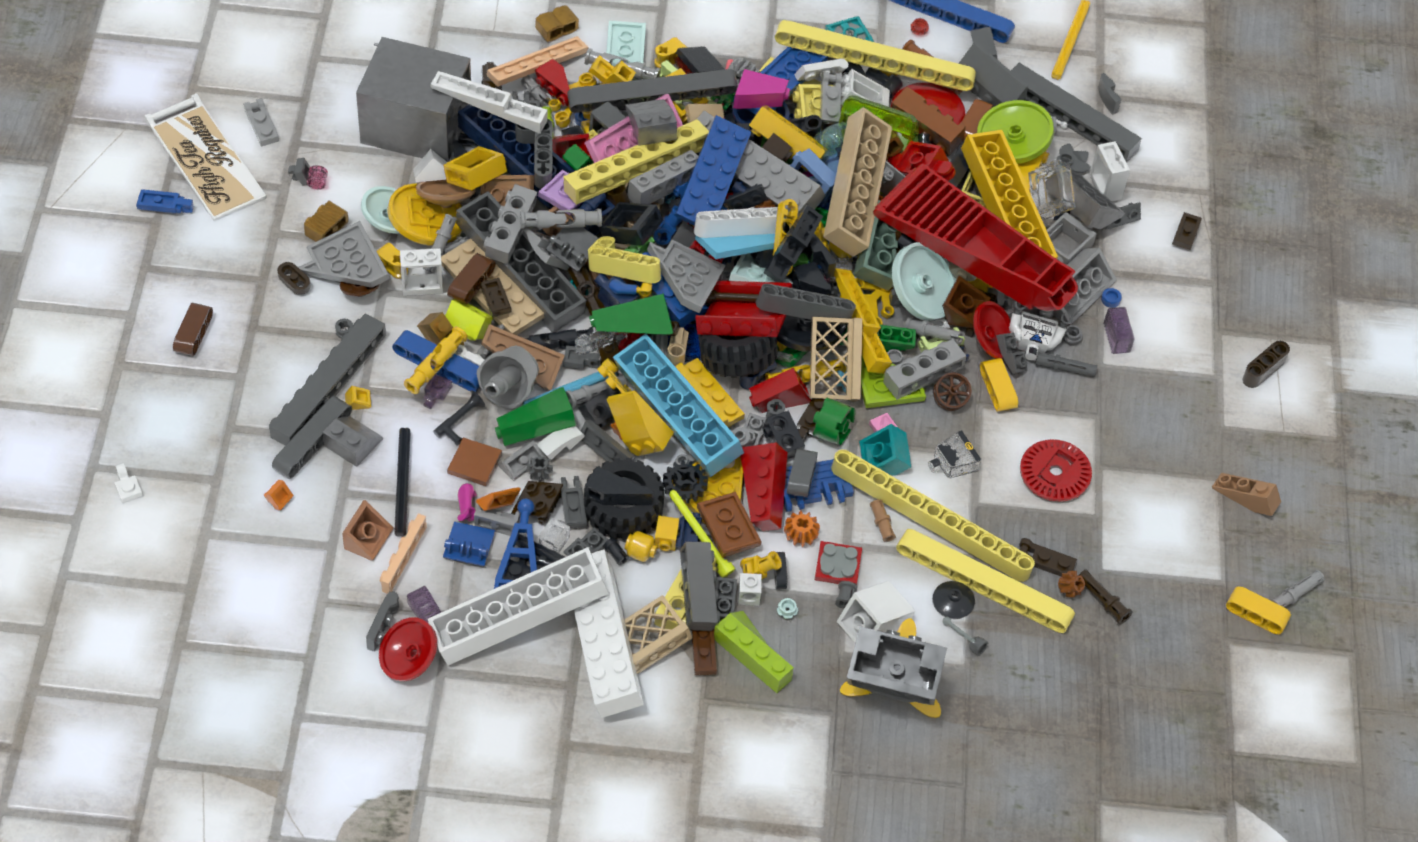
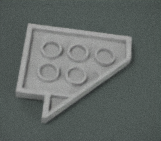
M360 221L307 246L306 248L313 260L298 267L308 276L367 287H374L390 279Z
M671 240L666 249L650 242L647 250L651 256L660 259L661 273L680 304L700 313L726 265L674 240Z

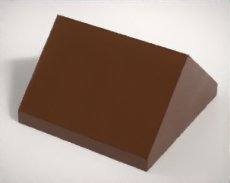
M958 276L942 305L948 324L973 328V317L976 308L981 303L990 301L991 298L961 276Z

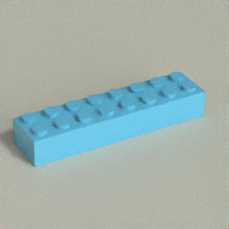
M644 334L613 357L619 371L657 415L673 430L677 439L710 477L744 453L738 438L647 334Z

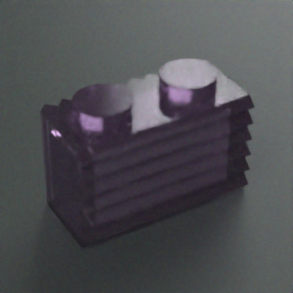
M1126 307L1108 308L1103 324L1111 347L1110 350H1112L1111 353H1129L1135 338Z

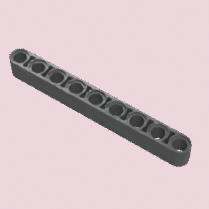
M725 69L577 87L570 89L567 95L570 111L581 113L593 111L607 101L617 108H622L628 104L654 101L665 94H669L672 101L728 95L735 93L738 85L735 71Z

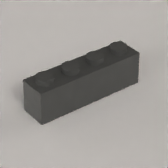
M685 542L680 549L686 625L689 630L712 631L720 620V612L716 609L718 592L714 587L716 571L713 570L712 565L714 562V551L711 550L710 542Z

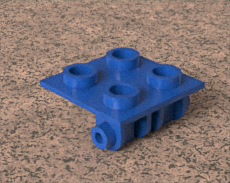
M454 521L449 539L445 540L443 558L484 567L495 530Z

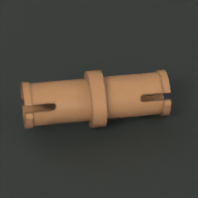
M881 499L872 501L870 507L875 517L874 523L879 527L882 540L890 542L896 538L890 523L891 517L887 515Z

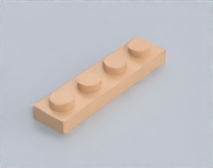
M418 513L415 520H411L409 523L407 535L401 538L397 553L392 554L387 571L384 570L380 576L382 592H392L427 528L426 516Z

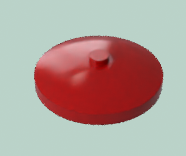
M919 82L905 86L892 99L893 102L908 87L925 98L927 105L934 104L937 106L942 115L946 116L949 114L952 116L955 124L959 125L965 117V107L959 96L945 86L930 82ZM891 102L890 117L895 118L898 123L897 131L913 141L920 132L912 130L904 119H899L893 114Z

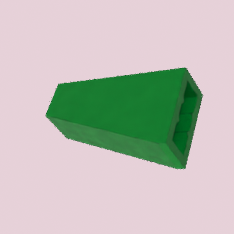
M664 294L594 310L592 315L589 316L592 328L596 327V331L649 334L674 333Z
M561 387L496 418L498 427L494 428L497 438H502L504 446L573 427L576 426L567 394L564 387Z

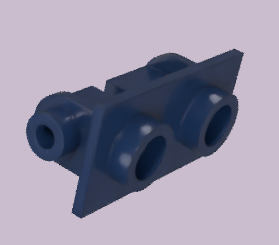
M697 512L692 513L701 526L702 518ZM684 516L680 517L679 528L681 532L680 536H677L676 546L679 549L682 548L685 542H699L698 536L692 534L694 530Z

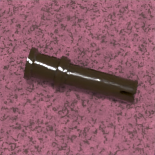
M1085 569L1079 574L1082 575L1085 581V587L1104 605V610L1110 612L1117 619L1116 622L1119 625L1130 618L1133 611L1130 608L1127 609L1120 602L1118 596H1112L1088 570Z

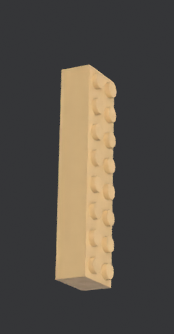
M864 107L848 117L823 238L853 257L869 248L875 218L873 210L878 202L892 126Z

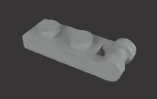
M822 72L820 118L822 123L839 125L842 74L835 73V75H832L829 72ZM828 82H834V86H828Z
M257 99L253 103H243L244 110L260 146L279 142V136L263 99Z

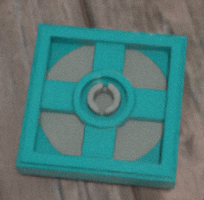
M859 16L825 25V30L874 42Z

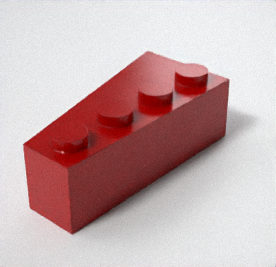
M777 442L742 447L744 453L741 455L751 522L761 531L779 530L782 527L788 452Z

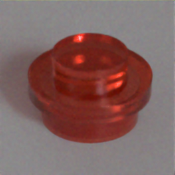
M917 18L911 23L910 29L916 35H924L928 32L929 25L925 19Z

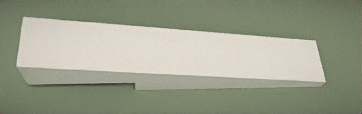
M440 71L437 72L430 84L432 89L539 134L547 122V109L511 99V93Z

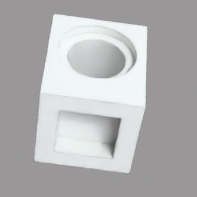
M740 573L738 605H760L762 574Z

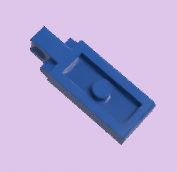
M145 189L140 191L136 203L137 209L168 213H192L194 209L193 200L185 199L179 193Z

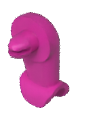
M468 483L461 485L458 490L460 514L457 517L458 521L467 520L472 522L474 520L476 510L472 507V498L476 497L477 494L473 486Z

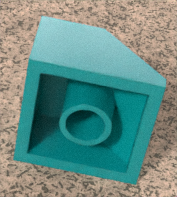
M889 424L859 441L861 458L891 476H896L912 467L907 433L893 424Z

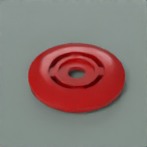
M1049 439L1039 441L1025 451L1020 463V474L1025 485L1037 496L1050 501L1063 502L1073 500L1087 490L1092 479V467L1084 452L1075 445L1062 440ZM1057 466L1061 468L1062 473L1054 475L1050 472V468Z

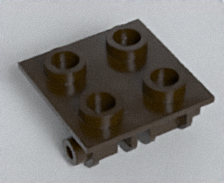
M528 481L511 514L515 515L516 511H518L519 501L527 498L534 503V511L529 516L537 517V522L541 525L548 523L551 516L550 513L554 512V508H556L557 502L561 498L563 484Z

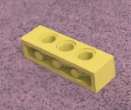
M714 557V562L712 563L713 570H715L717 573L718 568L715 567L716 558ZM680 570L665 599L686 624L682 570ZM663 603L660 604L655 614L664 615L666 607ZM655 619L654 625L661 627L663 620ZM667 620L665 629L672 630L678 626V623Z

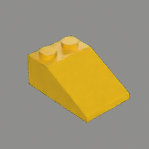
M635 390L607 398L623 443L629 448L631 453L641 456L664 450L674 432Z

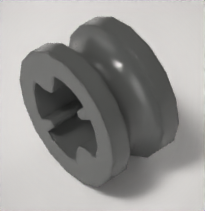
M345 318L338 320L335 324L336 335L341 339L345 333L353 328L352 321Z

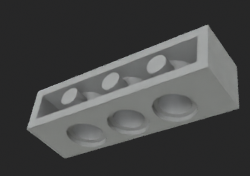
M690 150L629 180L628 198L633 203L650 204L672 193L676 186H681L689 181L698 155L693 150Z
M515 184L512 191L509 190L507 192L506 204L501 206L498 212L499 219L492 224V234L490 237L487 236L484 241L483 248H486L485 257L505 264L509 263L524 230L521 229L520 211L532 213L537 199L536 191Z
M954 339L941 342L930 350H924L920 355L907 358L903 363L889 367L885 371L883 383L898 400L939 380L941 376L947 373L956 372L964 368L966 355Z

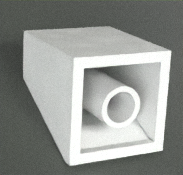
M886 581L855 592L838 618L837 623L856 643L860 626L885 633L887 630L897 632L903 621L912 618L915 610L890 581Z

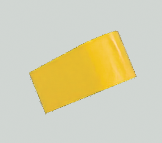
M998 358L980 362L981 376L995 410L999 412L1017 408L1018 397L1003 360Z
M1240 586L1234 588L1226 603V608L1231 613L1273 634H1282L1291 617L1288 609Z

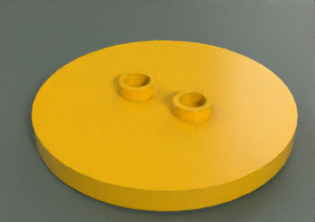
M419 183L407 184L398 188L390 197L387 207L391 224L409 240L433 246L438 235L436 232L440 230L445 214L456 218V211L462 207L461 204H455L448 208L432 204L417 194L416 186ZM456 222L450 234L452 237L448 239L447 243L455 241L462 233Z

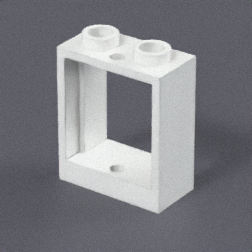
M852 69L842 77L841 105L854 112L864 107L882 120L889 112L890 90Z
M1116 141L1100 144L1096 149L1090 176L1096 188L1109 200H1121L1130 169Z
M441 249L401 250L403 296L443 294ZM436 267L437 273L407 275L406 268Z

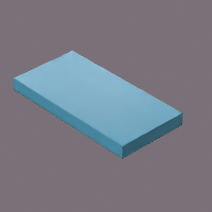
M775 234L713 238L696 236L695 240L715 259L774 249Z

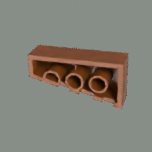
M906 87L892 102V112L897 118L904 119L912 130L926 133V136L930 134V141L935 145L941 146L948 156L963 142L966 126L962 123L959 125L955 124L952 116L949 114L946 116L942 115L937 106L934 104L927 105L926 99L910 88Z

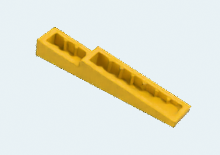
M835 268L834 276L842 298L848 299L856 305L851 319L862 318L861 353L868 372L884 374L892 364V361L877 334L881 327L852 271Z

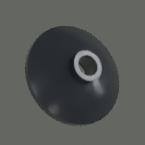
M947 581L940 584L934 590L932 597L933 605L937 612L950 619H961L968 616L975 605V597L972 590L957 581Z

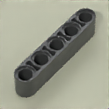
M773 284L762 285L755 303L758 308L764 311L812 320V317L851 319L856 305L848 299ZM839 323L838 325L847 326L848 324Z
M332 396L276 455L272 462V468L288 478H293L324 445L322 432L336 418L350 416L352 406L338 397Z

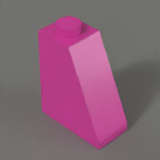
M744 69L735 94L733 108H761L765 105L769 107H782L784 99L788 100L790 89L787 88L789 80Z

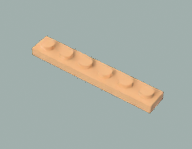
M576 36L488 69L487 77L499 87L535 73V69L552 58L561 63L585 54L588 51V46Z

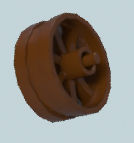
M955 372L941 376L933 388L935 402L942 409L948 411H956L962 408L969 401L972 393L971 384L968 379L962 374ZM949 378L950 387L944 384L942 380ZM953 378L959 380L960 383L954 385ZM940 385L946 392L938 393V386ZM964 385L966 392L959 391V387ZM957 395L966 396L963 403L960 402ZM946 396L948 398L946 403L940 397ZM952 398H954L957 406L949 405Z

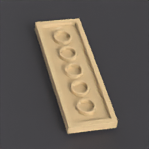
M469 239L441 256V264L455 279L476 253L485 256V253L472 239ZM496 265L493 273L487 280L500 278L512 312L493 317V319L499 325H504L505 331L518 335L542 320L544 312ZM480 288L473 298L491 315Z

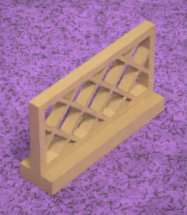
M812 317L810 398L826 399L828 397L833 400L855 402L860 400L862 318ZM817 322H824L830 328L823 336L817 331ZM839 323L848 324L847 333L843 337L835 329ZM831 330L839 338L833 346L824 338ZM821 340L829 348L822 356L816 350V344ZM841 341L847 347V353L842 357L834 349ZM830 351L839 359L832 367L824 359ZM820 360L828 367V370L822 376L815 370L816 364ZM840 361L846 366V373L842 377L833 369ZM830 371L838 378V381L832 386L823 379ZM819 381L828 388L824 394H815V385ZM841 382L846 387V395H838L833 388Z
M663 595L624 620L626 629L630 630L628 635L629 643L641 645L640 651L632 653L637 674L692 639L688 626L680 619ZM663 603L666 607L664 615L654 614V609ZM641 617L648 618L646 627L637 626V619ZM652 618L663 620L661 628L650 627ZM667 620L678 623V626L672 630L665 629ZM634 630L645 631L643 640L632 639ZM648 633H659V637L654 642L647 641Z

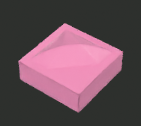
M888 413L878 416L869 422L874 432L889 424L897 427Z

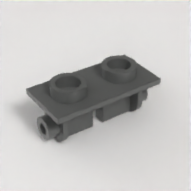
M1129 203L1119 207L1125 212L1124 216L1107 225L1106 229L1141 220V203Z

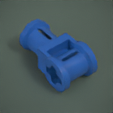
M674 205L672 207V212L663 218V222L655 230L654 240L657 244H668L677 226L682 221L675 217L678 206Z

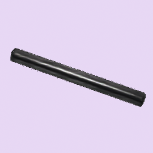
M403 427L399 429L394 528L395 536L397 537L406 535L411 433L409 428Z

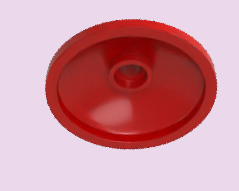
M986 301L978 305L973 317L974 333L978 343L987 354L996 359H1004L996 335L1011 333L1009 330L1011 319L1000 305L992 301Z
M416 617L405 618L394 624L383 637L379 648V663L383 672L396 681H410L423 674L431 665L437 650V636L433 627L425 620Z

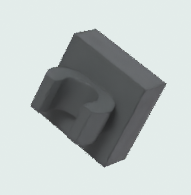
M304 157L297 158L296 165L289 166L288 174H293L292 180H299L302 186L310 185L312 169Z

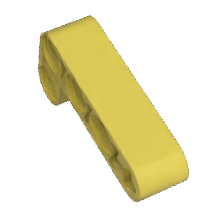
M600 237L588 249L589 269L593 272L651 284L661 280L659 258L616 249L613 237Z

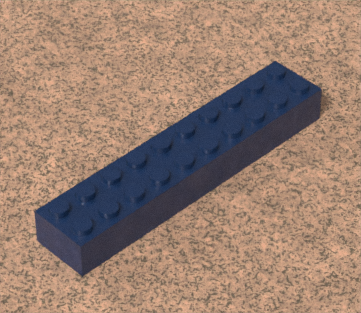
M470 104L458 111V127L480 147L502 153L506 160L507 172L511 175H534L535 144H524L516 140L515 123ZM552 151V179L562 170L569 174L575 172L574 169ZM534 183V191L537 192V199H539L547 208H553L554 205L538 197V193L541 189L536 187ZM607 199L596 208L601 209L602 222L615 207ZM585 225L583 227L594 236L600 232L597 225Z

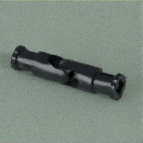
M592 327L578 331L571 329L529 335V338H525L551 350L566 349V346L578 347L580 344L587 343L595 344Z

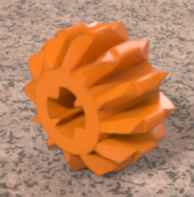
M802 511L799 512V515L793 512L790 518L787 517L784 526V534H787V541L793 540L794 545L801 543L802 547L805 545V542L811 545L813 540L818 538V531L820 530L817 518L811 517L810 512L805 515Z

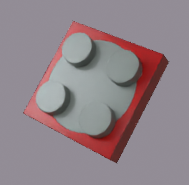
M820 541L814 580L834 584L850 581L857 585L862 547Z

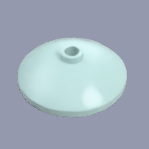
M387 186L369 189L361 200V210L364 217L371 225L381 231L399 234L391 224L387 213L390 197L397 189Z

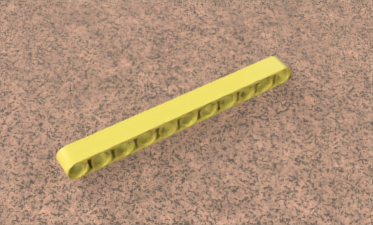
M788 20L779 22L775 34L776 42L781 45L836 59H845L855 64L962 91L971 90L975 81L976 71L970 66Z
M842 449L835 453L831 470L836 476L872 497L881 499L884 504L1013 579L1021 582L1029 579L1035 563L1028 554L855 454Z

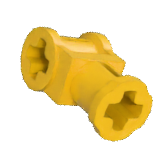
M771 551L763 558L756 555L740 561L743 573L762 574L761 580L767 577L768 571L780 569L782 566L781 559L775 551Z

